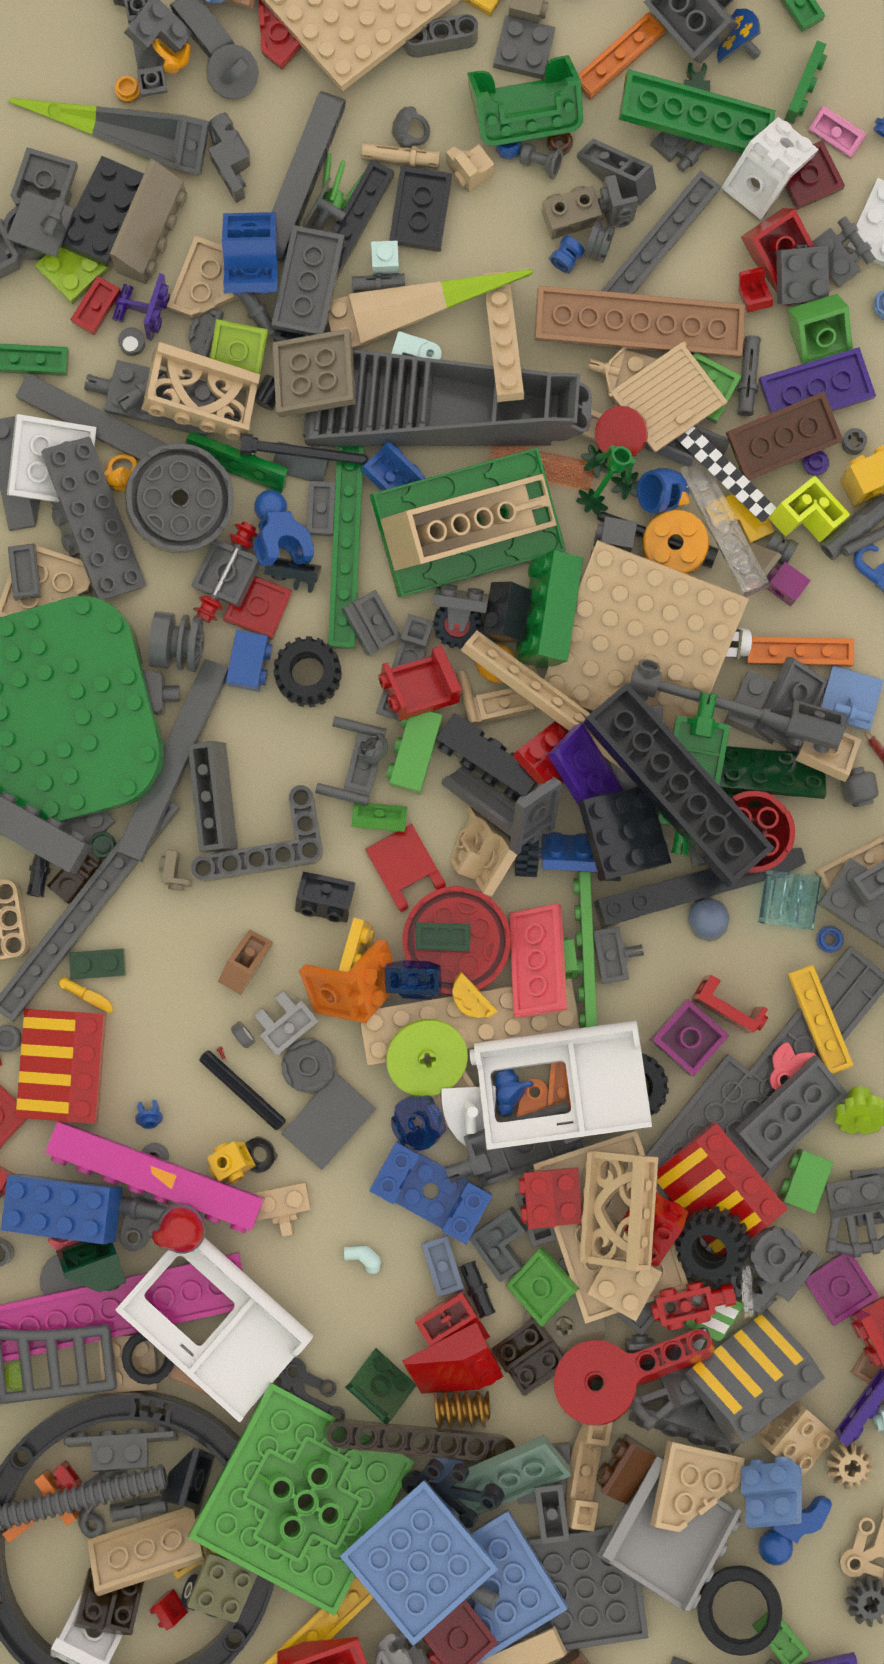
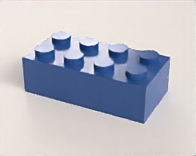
M25 1174L7 1175L1 1231L97 1244L116 1242L122 1187Z

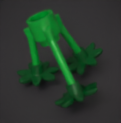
M590 444L588 446L589 454L583 453L581 455V458L588 462L584 467V471L593 469L594 477L598 478L601 470L606 473V476L595 492L593 489H589L587 494L585 491L579 490L581 498H577L576 502L585 505L584 511L586 513L592 510L595 515L600 516L601 510H608V507L601 503L605 497L600 496L609 480L611 479L613 483L617 484L612 488L611 492L618 493L622 491L621 497L623 500H626L629 492L632 496L637 497L636 488L638 481L636 479L638 472L632 473V467L636 460L632 458V454L627 448L611 445L608 451L603 453L600 448L596 451L594 446ZM621 473V478L615 477L613 474Z

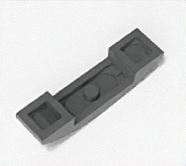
M408 614L392 667L423 659L433 628V621ZM384 689L376 714L399 721L396 712H392L389 707V695L386 689Z

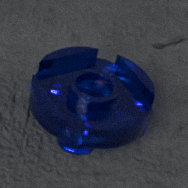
M411 1095L401 1100L394 1108V1116L391 1117L393 1133L399 1142L403 1145L408 1144L411 1147H415L413 1148L414 1150L421 1151L430 1148L440 1140L446 1131L443 1114L431 1096ZM416 1117L422 1121V1129L419 1125L415 1126L413 1124Z

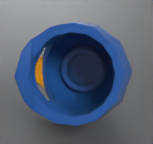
M657 468L644 473L638 481L637 497L644 511L663 513L690 502L688 482L677 471L668 468Z

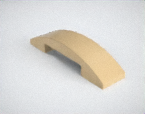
M613 1422L599 1426L582 1424L569 1465L572 1476L567 1477L566 1512L568 1528L594 1531L599 1505L598 1502L593 1501L596 1474L598 1472L602 1446L609 1447Z

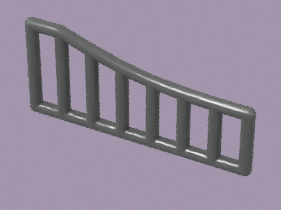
M101 1324L50 1330L0 1329V1404L105 1392L116 1389L117 1379L111 1328L109 1325ZM100 1336L105 1380L89 1382L84 1338ZM73 1339L78 1383L62 1385L56 1340ZM1 1340L18 1342L23 1390L7 1392ZM29 1341H45L50 1387L34 1389Z

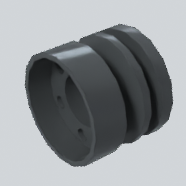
M156 611L150 629L149 666L168 669L174 657L176 658L178 670L183 671L187 659L188 671L196 672L203 655L205 642L202 616H194L190 627V617L184 614L180 625L177 626L174 613Z

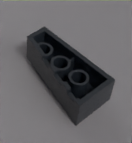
M454 712L436 738V743L439 744L437 748L449 757L452 754L461 760L459 764L470 772H473L474 769L483 775L481 779L494 788L495 785H498L505 790L503 795L514 803L521 796L528 795L536 785V782L512 756L514 753L508 754L506 752L507 748L501 742L492 737L485 738V733L481 729Z

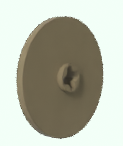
M574 1294L543 1327L552 1337L563 1355H565L572 1347L590 1340L603 1341L606 1326L605 1317L585 1324L576 1295ZM527 1310L523 1326L533 1319ZM562 1319H566L567 1324H572V1326L568 1327V1332H563L562 1328H557V1325L561 1324Z

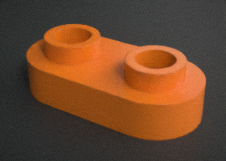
M536 1078L527 1080L532 1081V1087H537L540 1093L537 1097H532L529 1093L532 1087L525 1090L523 1097L518 1103L516 1118L546 1108L548 1088L542 1080Z

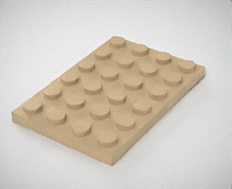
M637 1130L534 1163V1170L578 1167L583 1215V1190L586 1179L585 1162L587 1152L607 1151L645 1156ZM608 1161L607 1169L612 1170L617 1178L618 1176L615 1166L613 1165V1163ZM621 1161L625 1173L633 1170V1162ZM617 1191L605 1207L607 1215L615 1228L629 1209V1206L621 1198L620 1191ZM627 1191L629 1197L631 1198V1191ZM582 1224L553 1227L569 1277L580 1288L575 1295L585 1324L619 1313L586 1293L601 1265L580 1262L579 1246L581 1243ZM602 1239L601 1254L605 1256L610 1251L613 1242L611 1241L607 1247H602L604 1243ZM675 1243L660 1265L653 1266L663 1273L646 1303L654 1301L653 1296L660 1295L659 1290L675 1287L676 1291L686 1289L688 1281L682 1268V1263L677 1259L678 1251H676Z

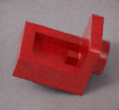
M764 267L739 273L738 292L745 304L747 313L773 307V298L765 282L766 271Z

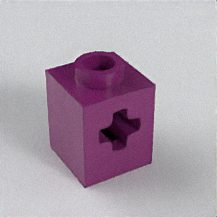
M784 562L781 568L775 566L766 579L770 582L766 589L791 607L811 580Z

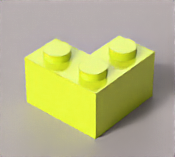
M814 476L781 502L768 518L785 537L803 523L819 542H822L850 514L819 479Z

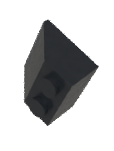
M511 581L491 582L482 634L494 643L523 642L532 590Z

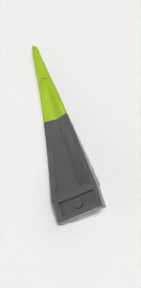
M19 98L8 99L13 104L92 134L173 169L197 175L202 173L210 121L181 114Z

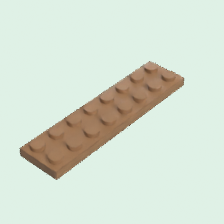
M539 285L536 298L534 341L614 348L627 347L626 349L668 352L685 341L687 343L686 347L691 354L698 353L705 356L741 358L743 353L745 304Z

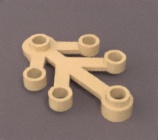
M884 1506L881 1509L882 1519L874 1545L865 1550L867 1536L874 1532L875 1523L868 1516H861L858 1519V1530L853 1546L845 1550L840 1557V1567L846 1575L859 1577L867 1573L884 1579V1567L870 1562L877 1557L884 1558ZM864 1521H870V1527L867 1530L862 1529ZM858 1559V1566L855 1568L850 1567L851 1560Z

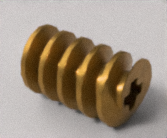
M466 1391L462 1400H460L457 1392L453 1393L451 1400L448 1399L447 1393L443 1392L441 1399L438 1400L434 1392L435 1422L438 1429L442 1428L444 1420L447 1421L449 1428H453L455 1420L458 1421L460 1428L464 1427L466 1420H469L471 1427L474 1428L477 1419L480 1420L482 1427H486L487 1421L490 1419L489 1391L486 1392L484 1399H482L479 1391L475 1392L473 1399L470 1398L468 1391Z

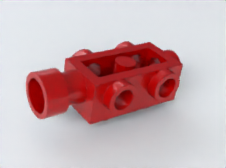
M695 1281L686 1284V1289L676 1291L675 1287L659 1290L660 1295L653 1296L655 1304L650 1306L654 1321L659 1320L662 1327L667 1326L668 1330H675L684 1327L683 1322L694 1319L695 1324L708 1322L711 1320L710 1315L716 1314L715 1307L724 1305L726 1308L737 1305L731 1283L720 1285L719 1289L711 1290L708 1284ZM697 1295L700 1296L701 1303L693 1305L692 1298ZM668 1302H673L675 1305L674 1309L670 1312L666 1311L665 1305Z

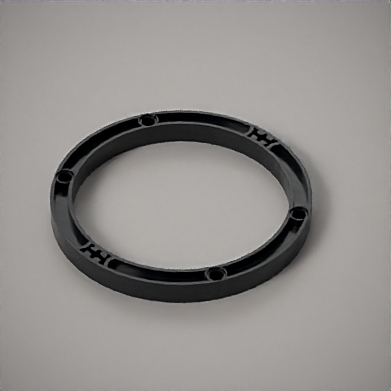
M152 1391L101 1393L69 1404L45 1418L29 1431L10 1451L0 1465V1506L3 1507L4 1503L12 1504L24 1476L45 1451L68 1435L99 1423L137 1420L168 1426L198 1441L213 1453L224 1466L240 1437L212 1413L176 1396ZM151 1401H155V1406L159 1408L153 1413L151 1412V1407L144 1405H149ZM166 1404H171L170 1408L166 1412V1416H163L166 1409L162 1408H164ZM17 1451H26L29 1455V1462H21L17 1457ZM5 1527L3 1531H0V1593L3 1596V1602H0V1641L19 1664H68L57 1657L50 1656L52 1645L34 1629L18 1605L7 1573L5 1537L2 1535L6 1530ZM257 1575L236 1623L229 1621L221 1632L206 1646L175 1664H230L244 1649L259 1626L270 1601L274 1583ZM231 1632H236L241 1636L242 1640L233 1643L228 1639L227 1635Z

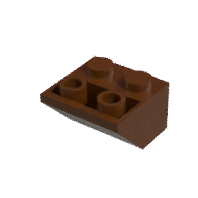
M625 1434L623 1439L619 1437L611 1449L613 1453L608 1463L605 1461L602 1463L596 1476L599 1477L597 1482L603 1494L628 1505L657 1456L653 1450Z

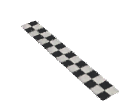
M692 427L676 438L761 522H764L776 509L695 427Z

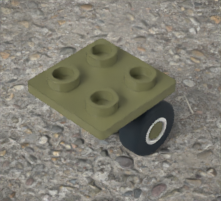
M210 1552L207 1554L199 1575L193 1574L186 1581L181 1598L182 1606L193 1611L203 1612L208 1616L219 1617L236 1623L257 1578V1574L223 1556Z

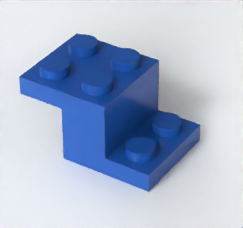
M276 212L223 213L224 293L243 294L244 292H259L267 294L277 292Z

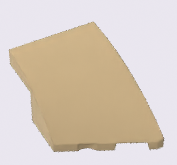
M468 805L466 808V813L469 814L466 827L463 830H459L450 862L457 874L475 880L482 893L492 897L517 854L509 849L510 840L502 831Z

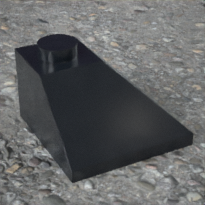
M194 1447L168 1473L167 1489L160 1490L162 1495L161 1501L200 1511L215 1455Z

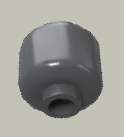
M864 767L851 769L846 782L841 781L844 800L852 804L853 807L873 804V799L879 795L875 774L871 771H864Z

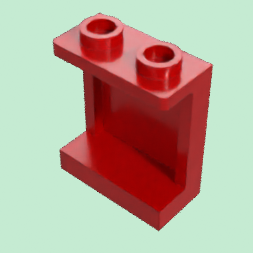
M443 646L432 648L430 657L390 668L388 662L383 663L381 674L378 675L381 688L383 690L386 689L389 695V707L392 712H396L399 721L454 705L460 701L462 689Z
M713 975L704 976L691 1000L745 1033H755L756 1030L760 1031L768 1020V1016L765 1015L768 1010L764 1006L755 1007L750 1017L713 995L721 980Z

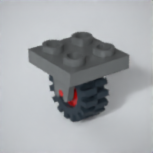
M442 584V588L436 587L433 605L440 606L435 614L433 628L437 639H440L442 644L449 645V648L454 649V647H458V649H461L476 631L480 632L482 625L480 612L486 613L489 596L484 594V590L468 588V591L457 590L458 586L451 584Z

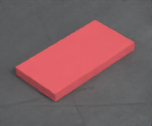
M556 903L509 913L514 1017L524 1018L567 1010L562 906Z

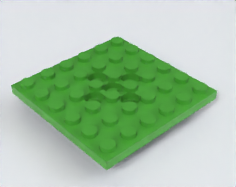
M270 1382L187 1536L189 1539L335 1616L355 1578V1574L341 1559L340 1555L390 1510L402 1487L403 1477L409 1473L415 1461L404 1454L345 1449L332 1446L324 1436V1427L328 1421L337 1418ZM336 1426L331 1432V1438L333 1440L341 1439L344 1435V1428ZM363 1432L359 1433L360 1442L365 1443L371 1439V1436ZM317 1468H323V1478L319 1481H312V1472ZM278 1481H286V1490L281 1494H275L273 1492L274 1485ZM303 1494H310V1503L305 1507H299V1497ZM328 1507H334V1516L329 1520H323V1511ZM290 1520H296L297 1528L292 1533L284 1532L285 1524Z

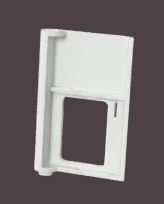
M637 1020L474 1043V1049H470L472 1066L477 1065L487 1150L652 1127ZM556 1062L566 1064L571 1111L569 1113L502 1123L496 1121L491 1081L493 1072Z
M205 1237L201 1245L192 1252L179 1254L167 1250L115 1309L238 1422H241L246 1413L262 1396L268 1384L274 1382L291 1360L302 1352L314 1336ZM177 1256L184 1257L234 1303L233 1310L200 1346L191 1341L150 1304L144 1296L145 1292Z

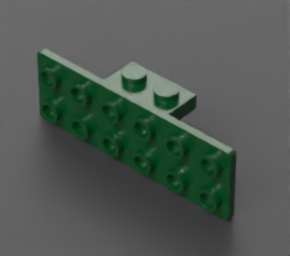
M726 747L719 786L730 798L747 791H761L771 795L825 799L827 794L826 774L796 761L799 752ZM751 801L748 807L758 808L761 807L762 803L760 801Z

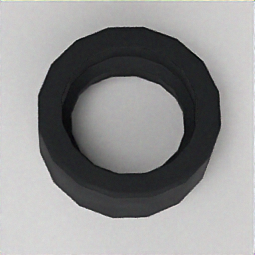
M137 1332L128 1339L123 1347L121 1356L123 1368L128 1376L137 1383L146 1385L159 1383L169 1375L174 1363L165 1356L163 1365L155 1373L144 1374L136 1370L132 1363L133 1350L139 1343L148 1340L140 1332Z

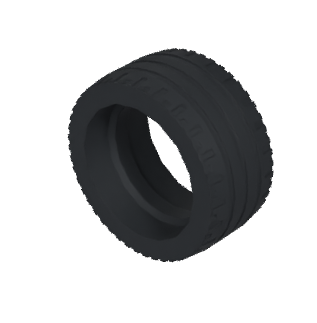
M735 1565L717 1571L713 1574L711 1580L704 1584L700 1592L701 1598L697 1605L698 1620L705 1636L714 1646L728 1654L746 1656L762 1651L774 1640L781 1626L782 1602L775 1585L766 1575L748 1566ZM743 1581L750 1583L761 1591L766 1600L768 1609L766 1624L758 1634L751 1638L736 1639L729 1637L719 1629L714 1620L712 1611L714 1596L721 1587L729 1582Z

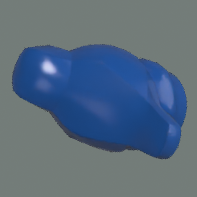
M513 1069L501 1071L494 1076V1086L497 1089L496 1114L502 1117L511 1116L515 1105L521 1100L525 1090L533 1086L532 1081L519 1082V1077Z

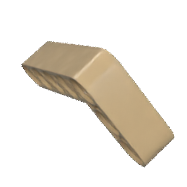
M0 880V961L24 957L30 950V940L22 890L15 882ZM10 885L13 888V895L10 899L4 900L2 890L5 886ZM10 912H15L17 915V922L13 926H8L6 923V916ZM18 938L21 941V949L13 953L10 950V943L13 939Z

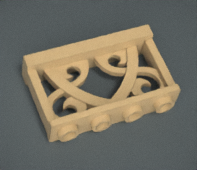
M159 342L152 354L151 367L141 409L156 417H167L181 425L189 424L199 427L200 430L207 433L215 432L224 435L229 440L241 441L242 433L248 434L260 374ZM160 366L166 367L168 378L157 379ZM183 373L191 375L190 379L180 380V378H185ZM199 378L207 380L210 391L219 400L209 405L198 407L183 387L195 384ZM215 383L225 387L219 390ZM162 385H170L171 388L165 390L163 395L170 396L171 401L157 397L156 389ZM239 391L246 393L244 406L234 399ZM229 404L238 410L240 414L239 422L224 417L225 414L231 415L232 418L234 417V412L228 406Z
M588 1151L585 1162L586 1179L583 1190L584 1207L581 1218L580 1262L630 1271L651 1270L658 1157L607 1151ZM608 1161L613 1163V1165L615 1166L617 1170V1178L612 1170L607 1169ZM621 1161L633 1162V1170L625 1173ZM617 1191H620L621 1198L630 1207L629 1217L620 1222L616 1229L610 1221L605 1207ZM627 1191H631V1198L629 1197ZM627 1225H629L628 1231L624 1232ZM602 1239L604 1241L602 1247H607L611 1241L613 1242L610 1252L605 1256L601 1254ZM619 1248L627 1253L626 1260L615 1258Z

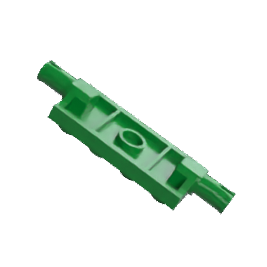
M700 692L697 716H694V718L676 716L673 734L715 782L720 785L730 725L716 723L715 719H713L718 695ZM658 811L660 823L671 825L663 814ZM676 830L671 853L679 854L680 852V854L688 856L689 844Z

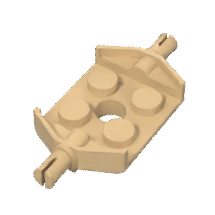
M622 347L609 360V363L590 359L587 370L603 373L602 377L605 378L607 392L610 393V391L657 360V358L626 350L627 347Z

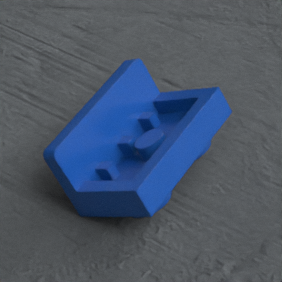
M387 441L380 451L361 468V471L381 491L425 479L421 470L416 465H413L403 455L402 451L390 441Z

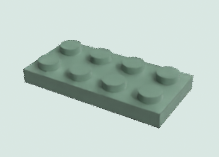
M545 1435L469 1467V1475L465 1482L456 1483L454 1486L482 1491L486 1484H496L503 1490L505 1495L500 1504L502 1506L535 1492L534 1486L550 1485L572 1476L571 1467ZM459 1499L468 1508L474 1510L478 1516L489 1511L484 1509L480 1502Z

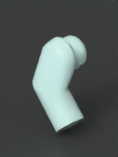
M369 1246L344 1247L345 1261L360 1260L366 1267V1271L370 1274H376L380 1271V1256Z

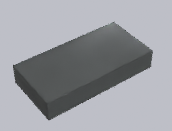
M33 543L8 547L14 600L42 597L36 545Z

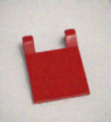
M412 824L405 827V832L397 831L365 849L400 912L409 908L401 890L429 875L436 890L446 887L443 877Z

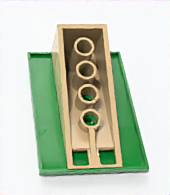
M538 447L370 494L398 597L534 560L553 550L561 552L566 550Z

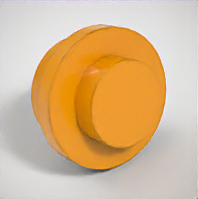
M122 76L115 84V93L118 99L128 103L135 101L140 96L141 90L137 79L131 76Z

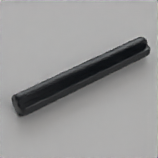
M209 1050L203 1053L199 1061L274 1130H279L286 1122L285 1118Z

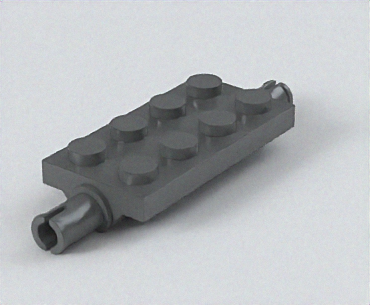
M117 360L113 376L110 380L88 374L86 377L88 382L85 381V391L107 395L104 406L105 413L187 433L192 431L200 435H208L207 432L200 430L199 427L189 424L181 425L173 419L163 416L156 417L141 409L143 402L127 413H124L116 399L133 389L138 381L142 383L148 379L150 367ZM162 371L163 374L167 377V372ZM185 376V378H180V380H187L191 377ZM198 380L191 386L183 387L198 407L217 401V397L210 391L207 381ZM215 384L216 387L220 390L219 384ZM165 386L156 392L157 397L171 401L170 396L163 395L164 391L171 388V386ZM233 410V418L229 414L224 415L225 418L238 422L240 420V414L236 410Z
M567 1100L509 1121L566 1114L570 1112ZM485 1129L475 1134L464 1136L469 1152L468 1159L449 1166L447 1165L445 1169L450 1183L474 1175V1177L477 1176L479 1178L481 1186L484 1187L516 1176L524 1171L533 1170L534 1163L582 1148L581 1139L583 1137L487 1150Z

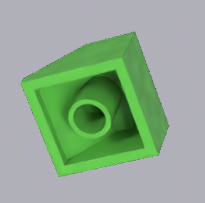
M838 294L788 309L790 332L801 364L853 349L849 306Z

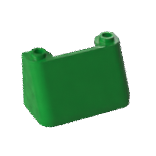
M569 55L555 57L547 62L545 66V80L495 88L493 76L489 72L474 71L467 73L479 132L483 142L489 146L571 133L578 130L583 123L581 79Z

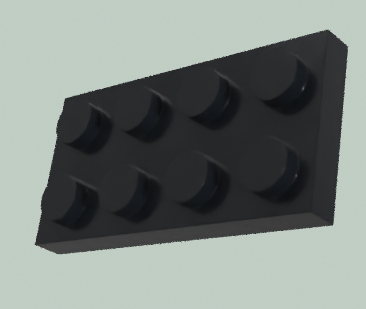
M101 156L75 208L61 248L108 267L112 259L110 252L144 173Z

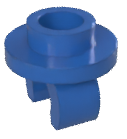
M152 1100L153 1107L150 1110H144L142 1102H138L137 1109L139 1113L135 1116V1121L145 1129L155 1128L163 1121V1115L159 1112L160 1108L156 1100Z

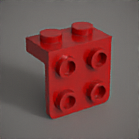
M657 1191L651 1265L653 1266L660 1265L682 1232L688 1215V1211L683 1209L680 1204L669 1201L659 1195ZM629 1207V1209L627 1210V1212L625 1213V1215H624V1217L622 1218V1220L625 1219L626 1217H629L630 1207ZM627 1225L624 1232L628 1231L629 1225Z

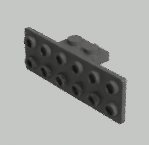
M85 437L43 449L41 454L59 502L52 507L53 521L56 526H59L62 534L61 541L65 551L69 552L70 557L80 555L96 598L106 600L145 587V580L91 438Z

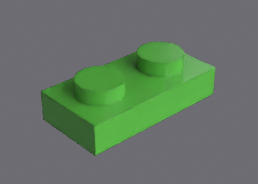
M354 803L351 827L405 832L407 807L371 803L365 806Z

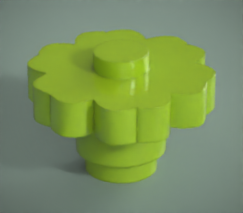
M854 1087L849 1090L845 1104L836 1106L834 1111L835 1123L840 1126L841 1131L848 1134L860 1132L866 1135L878 1132L881 1128L880 1126H884V1099L873 1095L867 1087Z

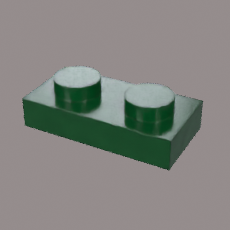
M123 948L69 952L71 980L126 976L125 951Z

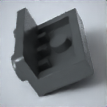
M616 175L605 177L603 188H600L601 198H598L601 212L605 214L608 226H627L634 220L638 198L634 196L622 199Z

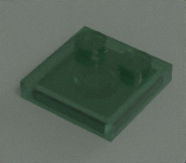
M375 1348L345 1388L387 1425L414 1390L416 1384Z

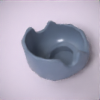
M709 897L699 899L691 906L688 922L697 938L713 941L721 938L726 933L729 924V914L722 902Z

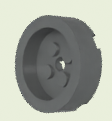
M168 444L147 453L134 467L125 489V509L133 529L149 545L170 553L193 552L211 543L227 526L234 504L233 487L225 468L209 452L190 444ZM178 490L185 492L187 495L186 504L181 506L175 504L172 499L173 493Z

